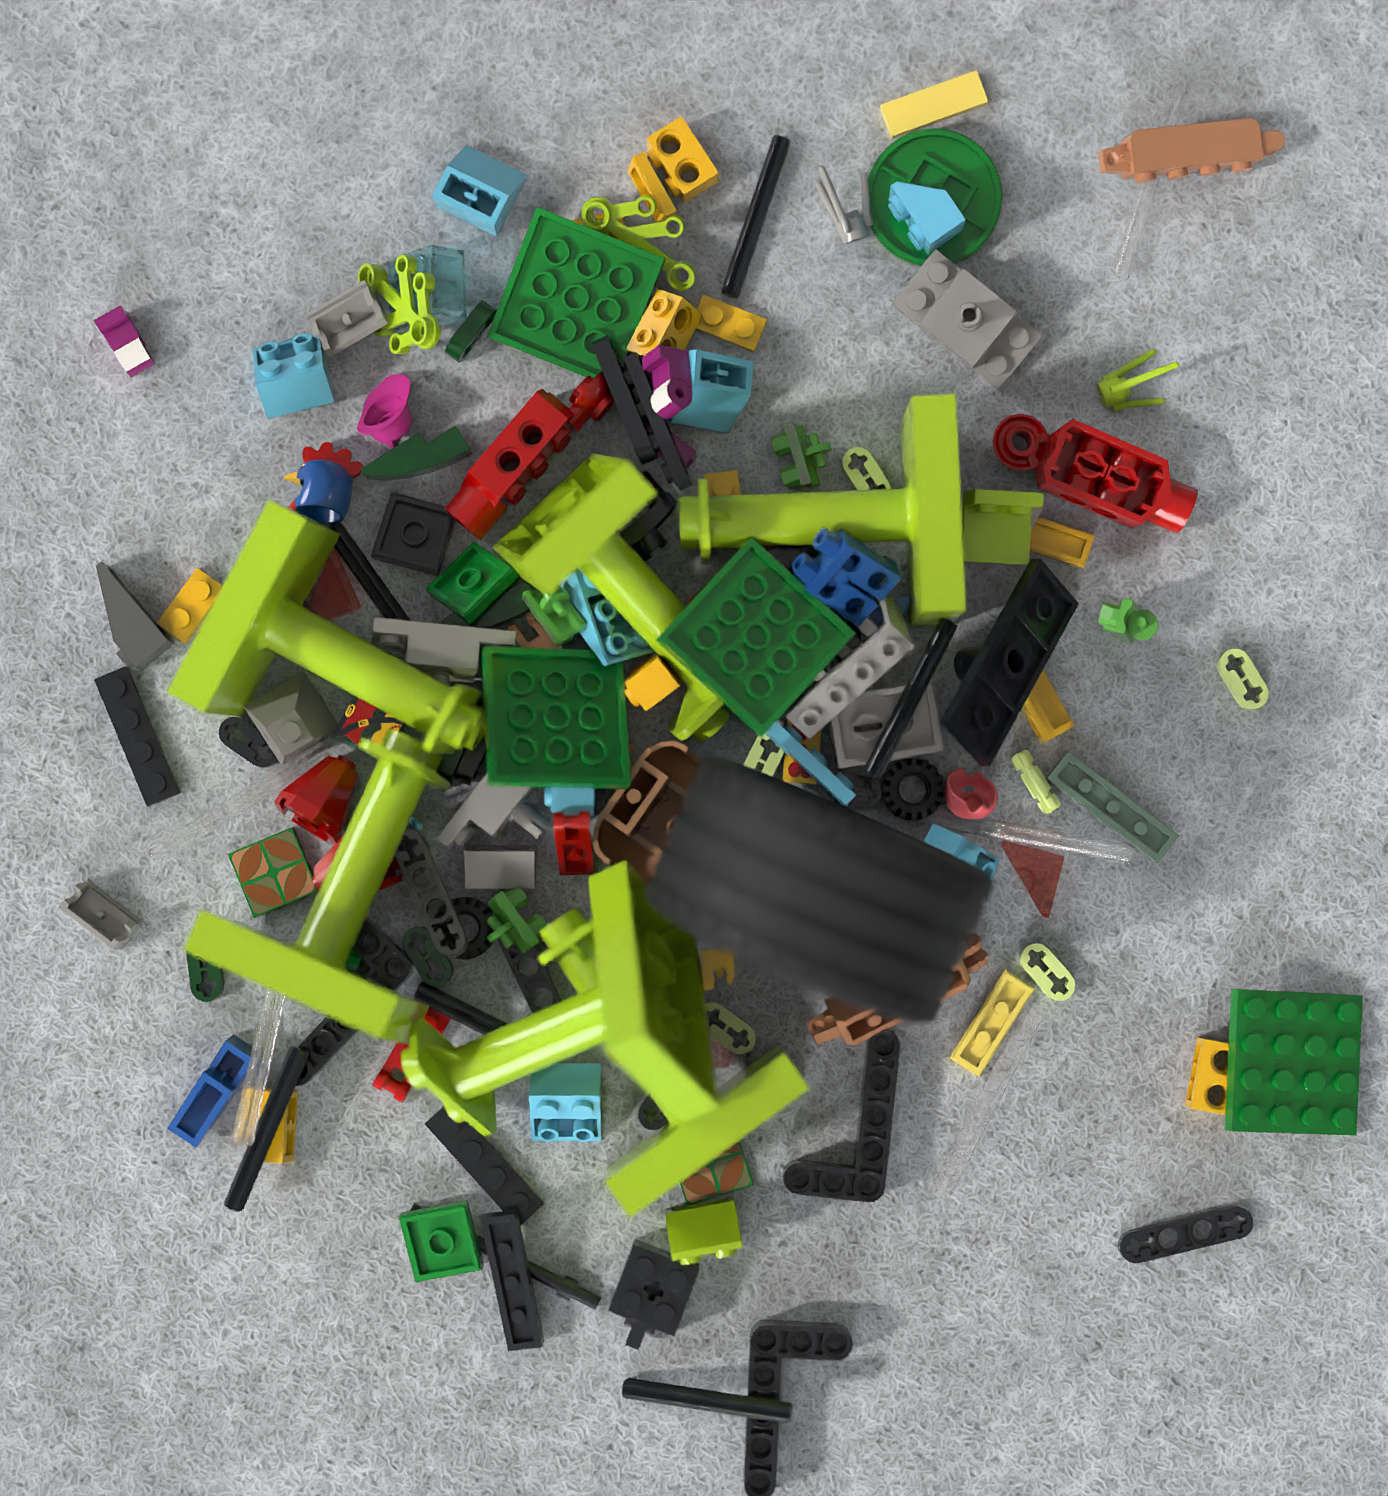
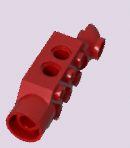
M603 371L594 378L587 376L582 380L569 398V401L572 403L570 408L550 392L547 393L544 389L538 390L469 469L460 490L445 506L444 510L481 541L507 511V506L510 503L515 506L521 501L527 492L524 486L532 477L538 480L549 467L546 461L555 451L560 454L568 446L572 439L569 436L572 430L578 432L590 418L598 422L612 407L615 401ZM531 437H542L538 444H527ZM511 462H518L520 464L514 471L504 470L506 465Z
M1015 414L1002 420L994 431L992 441L994 453L1001 463L1011 469L1020 471L1027 469L1035 470L1038 489L1130 529L1148 521L1178 534L1188 521L1196 503L1198 490L1170 478L1167 459L1075 419H1071L1050 435L1042 423L1033 416ZM1017 435L1024 438L1027 445L1025 451H1018L1013 447V436Z

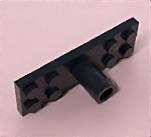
M1041 558L1030 559L1029 564L1022 573L983 645L961 648L954 657V671L962 682L942 716L940 723L980 766H991L1079 605Z

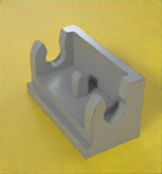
M366 280L361 281L306 314L314 337H319L323 350L329 358L388 324L383 305Z
M467 845L464 851L465 889H515L517 887L521 889H535L537 845Z
M87 880L86 882L78 883L74 887L76 892L70 898L64 899L58 908L113 950L122 949L143 921L91 881Z

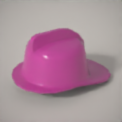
M403 374L390 375L368 394L357 425L360 434L370 435L375 441L385 443L392 449L398 446L402 436L413 424V416L407 403L411 390V382L407 376Z

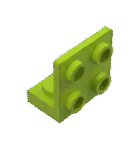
M984 489L964 491L962 513L963 562L1029 564L1032 509L1043 507L1044 493Z

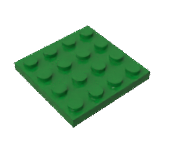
M536 206L487 337L584 377L591 376L594 378L602 372L592 342L608 335L624 368L625 361L623 357L629 355L626 348L649 304L666 259Z
M751 537L659 635L656 641L753 731L762 737L856 633L821 600L809 594L805 586Z
M485 646L483 648L482 666L488 786L629 788L631 777L623 661L604 666L593 650Z
M1231 988L1225 1130L1231 1132L1357 1136L1363 995Z

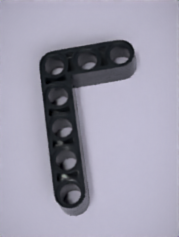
M366 916L352 950L372 968L364 977L397 991L413 973V963L406 952ZM369 933L376 935L380 941L379 949L375 953H369L363 947V939ZM394 957L401 959L405 964V972L400 977H394L388 971V963ZM327 1015L298 1046L308 1051L309 1056L305 1063L308 1069L307 1075L303 1079L299 1078L296 1086L310 1082L360 1029L355 1027L347 1028L342 1025L340 1020ZM320 1034L327 1035L332 1041V1048L328 1053H322L316 1048L315 1042Z
M888 1029L882 1030L867 1039L853 1165L801 1159L792 1160L786 1164L782 1172L783 1182L791 1193L867 1203L879 1200L884 1194L900 1054V1041L892 1031ZM881 1035H887L892 1040V1048L885 1054H879L874 1049V1042ZM877 1070L886 1071L889 1077L887 1085L881 1089L873 1088L870 1084L871 1075ZM874 1105H879L885 1110L884 1119L879 1123H870L866 1118L867 1110ZM878 1141L881 1144L880 1154L875 1158L865 1157L862 1149L866 1142ZM795 1168H803L808 1172L807 1181L802 1185L796 1186L789 1181V1174ZM830 1172H838L843 1176L842 1184L837 1189H828L824 1186V1178ZM865 1176H873L877 1179V1187L871 1193H863L859 1190V1182Z
M758 1321L750 1331L747 1396L780 1401L781 1358L831 1361L845 1359L852 1352L853 1348L852 1338L848 1329L842 1324L827 1322ZM763 1330L773 1332L776 1336L775 1341L769 1346L760 1345L756 1341V1336L759 1332ZM806 1332L811 1337L809 1344L802 1348L795 1347L791 1343L794 1334ZM839 1333L846 1338L845 1344L841 1348L831 1349L827 1346V1339L832 1334ZM768 1366L773 1369L774 1375L768 1381H759L754 1376L757 1368ZM746 1417L743 1479L745 1492L748 1496H772L775 1492L779 1422ZM757 1438H766L770 1441L771 1445L767 1451L760 1453L752 1449L753 1441ZM760 1473L766 1475L769 1478L766 1486L756 1488L751 1485L750 1479L752 1476Z

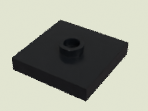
M391 492L371 557L375 560L439 576L456 520L444 510L445 506Z

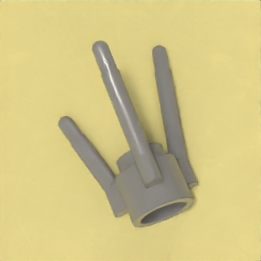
M820 166L819 172L825 188L821 181H817L815 185L836 225L843 244L869 236L867 227L874 224L870 215L868 174L866 172L861 174L863 215L859 216L858 210L844 213L825 167Z

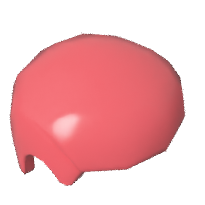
M960 767L948 775L944 796L947 807L955 816L964 819H982L994 811L998 792L994 783L983 777L981 772L978 771L973 775H969L964 772L963 767ZM969 785L975 787V791L963 792L962 790Z

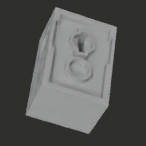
M932 681L929 682L889 762L933 755L944 751ZM906 685L863 692L828 722L837 771L866 765Z

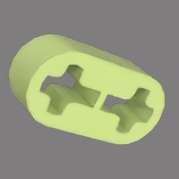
M854 447L845 453L842 460V469L855 490H870L866 482L869 479L876 488L882 486L884 489H891L888 480L868 450L862 447ZM855 455L858 459L862 457L866 459L863 465L867 473L866 476L863 477L857 468L853 470L849 468L852 462L851 456Z
M1230 649L1223 652L1217 661V669L1236 702L1246 710L1262 707L1267 702L1269 691L1250 657L1245 651L1240 649ZM1229 655L1233 659H1241L1242 664L1238 668L1243 675L1242 678L1238 676L1235 670L1228 671L1225 666L1229 663L1227 658ZM1246 680L1251 689L1256 687L1259 689L1260 693L1256 696L1258 700L1256 704L1253 700L1246 701L1243 695L1247 693V689L1243 681Z
M764 734L762 737L758 736L743 765L755 769L757 763L764 765L761 772L773 776L784 751L780 748L778 753L771 752L767 761L760 759L764 751L760 742L770 739Z
M1039 943L1028 944L1022 949L1019 956L1020 964L1039 988L1053 1000L1063 1001L1070 998L1075 990V980L1046 946ZM1032 950L1036 953L1042 951L1044 953L1041 958L1047 967L1044 972L1037 965H1032L1031 967L1028 965L1027 962L1030 960L1029 951ZM1050 972L1058 979L1063 977L1067 979V982L1064 984V987L1067 989L1065 993L1062 994L1060 991L1052 993L1050 989L1054 984L1047 976Z
M717 1002L705 1003L706 1009L710 1012L715 1008L720 1011L718 1018L726 1024L723 1029L716 1024L709 1026V1034L713 1039L735 1054H745L753 1049L756 1036L754 1030L747 1023ZM731 1027L739 1033L743 1029L748 1032L746 1038L750 1041L746 1047L742 1044L737 1048L732 1045L734 1039L726 1032L727 1029Z

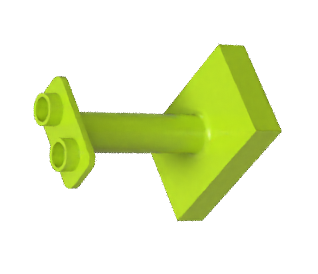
M956 394L912 396L900 422L903 469L902 489L708 496L707 478L698 479V496L679 497L681 550L700 549L701 565H709L710 549L741 548L751 537L762 547L814 545L813 540L823 527L836 533L842 528L851 537L858 539L862 543L905 541L908 597L911 598L909 602L910 627L937 626L941 618L954 622L966 610Z
M590 453L492 548L509 566L515 569L520 578L548 596L578 568L687 685L680 712L669 722L667 730L679 741H683L693 735L699 742H703L721 729L728 720L730 713L722 706L724 703L656 641L659 635L686 606L617 532L656 492L627 460Z
M269 499L172 680L167 693L203 713L243 717L246 712L244 706L253 700L278 653L426 734L427 737L424 741L423 749L428 752L454 754L456 749L461 750L463 747L473 751L486 733L485 710L481 708L484 701V692L478 688L456 685L454 688H451L303 607L304 600L310 593L340 534L302 513Z
M387 729L381 745L362 738L358 746L377 759L378 762L296 942L289 944L245 923L201 909L183 950L375 1037L410 1044V1023L420 1018L424 1019L429 1005L346 968V961L426 784L447 792L450 783L436 773L442 757L423 749V743L397 731Z
M626 860L588 877L599 985L458 1047L450 1043L426 1020L420 1018L410 1023V1048L405 1049L401 1056L404 1073L416 1089L421 1090L427 1087L441 1099L447 1113L455 1122L462 1123L466 1121L483 1136L495 1133L497 1130L494 1089L605 1042V1051L680 1123L719 1108L696 935L663 916L645 898L648 884Z
M578 907L573 908L539 932L550 949L539 956L538 959L542 965L554 959L579 994L599 985L593 921L592 919L587 921ZM778 1044L717 1088L719 1108L686 1122L680 1123L651 1095L669 1123L611 1164L604 1182L629 1218H631L810 1088L780 1044Z

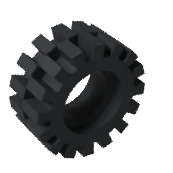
M909 758L898 761L887 770L881 783L882 798L885 802L884 805L893 815L903 820L916 821L929 817L938 810L939 805L942 804L944 799L945 786L943 785V776L939 774L938 768L935 765H931L925 759ZM908 776H917L925 783V796L917 803H909L900 795V783Z
M472 897L453 898L451 900L458 915L467 914L477 921L478 933L474 939L468 941V947L464 953L452 958L462 960L476 958L485 953L493 944V942L490 943L486 938L494 932L486 921L493 916V913L481 900ZM446 904L439 908V912L435 914L434 919L444 916L447 909ZM453 919L444 925L435 926L436 931L439 928L445 931L447 940L443 942V946L455 949L457 939L450 933L447 924L453 923Z

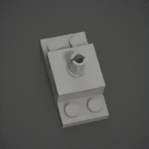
M936 249L892 303L895 308L997 390L1001 388L1043 336L1016 314L1017 311L967 270L964 268L961 270Z
M374 617L371 644L378 646V648L387 653H398L399 648L406 649L405 663L450 686V681L473 683L478 669V657H482L483 648L485 646L515 647L516 631Z
M486 774L437 839L447 847L464 846L475 832V829L471 827L473 823H476L491 836L498 837L507 824L513 820L538 839L543 831L532 822L535 821L546 829L551 821L526 804L527 798L536 787L488 786V776Z

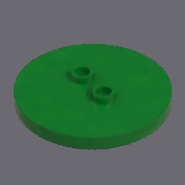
M938 128L908 133L890 144L877 158L868 176L870 215L874 224L870 228L880 244L889 253L906 263L921 267L932 253L928 255L924 248L919 251L907 234L910 231L905 220L903 219L898 222L889 209L890 188L895 182L947 191L966 220L962 232L936 250L954 264L966 260L981 249L997 225L1002 208V186L998 171L986 151L975 141L961 133Z

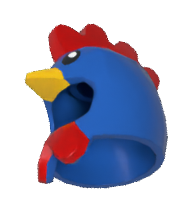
M330 442L322 443L318 451L311 446H306L302 450L303 465L298 471L289 473L283 478L302 487L300 494L290 503L288 508L302 513L319 523L333 524L342 522L348 512L352 498V479L360 476L362 473L360 469L363 468V464L359 461L351 462L352 452L348 449L342 448L338 452H334L333 445Z

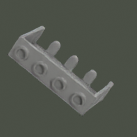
M888 596L880 601L885 622L879 626L868 616L858 627L867 638L855 649L847 643L837 653L842 660L830 671L824 668L814 679L816 683L804 694L801 693L785 711V717L809 739L915 647L910 641L904 619L905 612Z

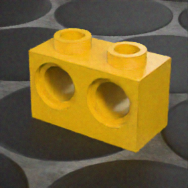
M682 116L647 137V147L649 150L645 152L646 157L655 170L661 167L667 178L663 181L673 198L680 196L683 203H686L718 182L719 172ZM668 142H674L680 147L674 154H667L661 148ZM692 170L699 177L694 182H685L680 178V175L684 171Z
M656 289L626 351L630 354L636 352L642 359V357L658 345L685 350L702 314L683 297Z
M655 652L627 674L624 683L627 689H625L624 693L635 707L641 705L647 711L678 688L681 679Z
M1197 1037L1185 1106L1225 1115L1228 1063L1224 1068L1217 1069L1213 1059L1215 1054L1221 1050H1224L1228 1055L1229 1043ZM1214 1085H1219L1222 1089V1097L1217 1103L1211 1104L1207 1098L1208 1090Z

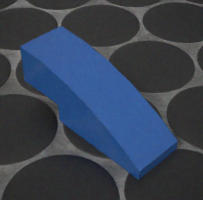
M234 1034L225 1040L209 1067L201 1074L167 1129L197 1148L223 1113L262 1053Z

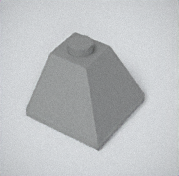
M304 671L244 706V709L281 765L331 736L338 725Z

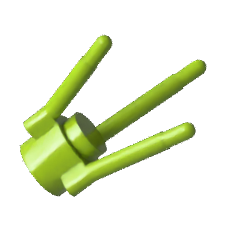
M1151 349L1115 372L1102 376L1103 381L1096 383L1099 396H1103L1101 399L1103 407L1105 409L1113 407L1114 412L1125 408L1164 404V398L1127 401L1125 398L1131 396L1129 387L1179 367V362L1175 361L1128 380L1125 377L1120 378L1154 356L1156 350Z

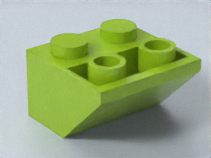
M734 1197L665 1210L672 1261L680 1260L681 1265L693 1264L702 1261V1255L715 1253L716 1258H725L736 1255V1249L743 1248Z

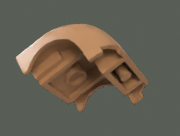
M674 740L660 742L648 748L630 770L631 785L629 788L616 790L593 827L592 841L595 853L600 859L611 867L626 860L641 878L649 884L650 878L656 875L654 869L663 848L669 846L670 840L668 836L678 813H683L684 811L683 801L692 780H697L698 778L696 772L703 760L696 756L687 746Z

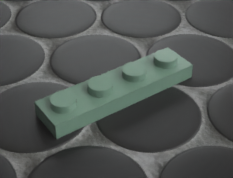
M1069 751L1065 752L1046 777L1047 781L1155 863L1161 861L1179 837L1177 833Z

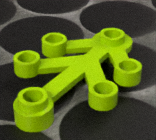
M649 194L642 195L636 201L612 204L604 197L595 196L583 204L581 219L586 227L608 236L609 232H611L623 242L665 258L662 270L667 273L668 283L673 289L685 291L694 284L697 274L692 264L686 261L676 262L646 240L647 238L665 235L672 238L680 236L685 230V221L681 216L671 215L665 221L631 227L626 226L617 219L634 214L642 217L651 216L657 209V201ZM642 200H648L651 203V211L645 212L641 209L640 203ZM595 208H601L604 211V218L602 220L595 218L593 214ZM675 220L679 223L680 229L678 232H672L669 229V221ZM679 269H685L688 272V280H681L678 277L677 272Z
M401 254L395 262V269L399 276L400 293L388 282V273L380 265L365 263L358 272V283L366 280L372 291L379 292L396 310L386 315L387 325L373 332L376 336H391L389 347L393 354L406 355L410 352L411 346L415 344L422 349H432L441 336L440 324L437 318L431 314L429 294L435 288V278L431 273H416L418 267L417 259L412 255ZM413 288L417 292L418 311L415 309ZM407 322L410 324L408 332L404 334L394 333L392 335L395 327Z

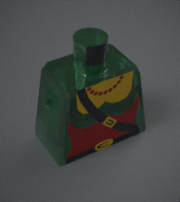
M354 696L330 737L335 741L361 751L364 750L358 746L362 738L381 745L387 729L397 731L420 742V739L404 730L407 726L406 723Z

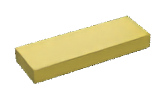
M977 70L881 104L880 110L891 139L985 106L988 104V99Z
M1004 969L949 1058L980 1077L1035 988Z

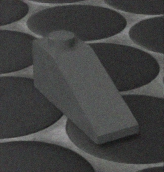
M100 562L96 565L113 641L120 648L116 654L128 668L135 666L140 670H144L174 643L162 628L156 624L157 622L107 564Z

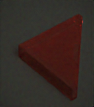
M336 549L331 551L325 562L307 608L328 621L361 608V604Z
M1001 840L1000 846L1041 916L1049 919L1065 856Z

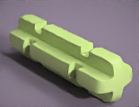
M1022 750L1011 758V763L1016 771L1020 770L1022 772L1019 776L1034 799L1038 798L1039 802L1037 805L1042 813L1045 815L1059 808L1061 803L1055 793H1050L1049 790L1052 788L1038 765L1034 766L1032 764L1034 759L1030 752Z

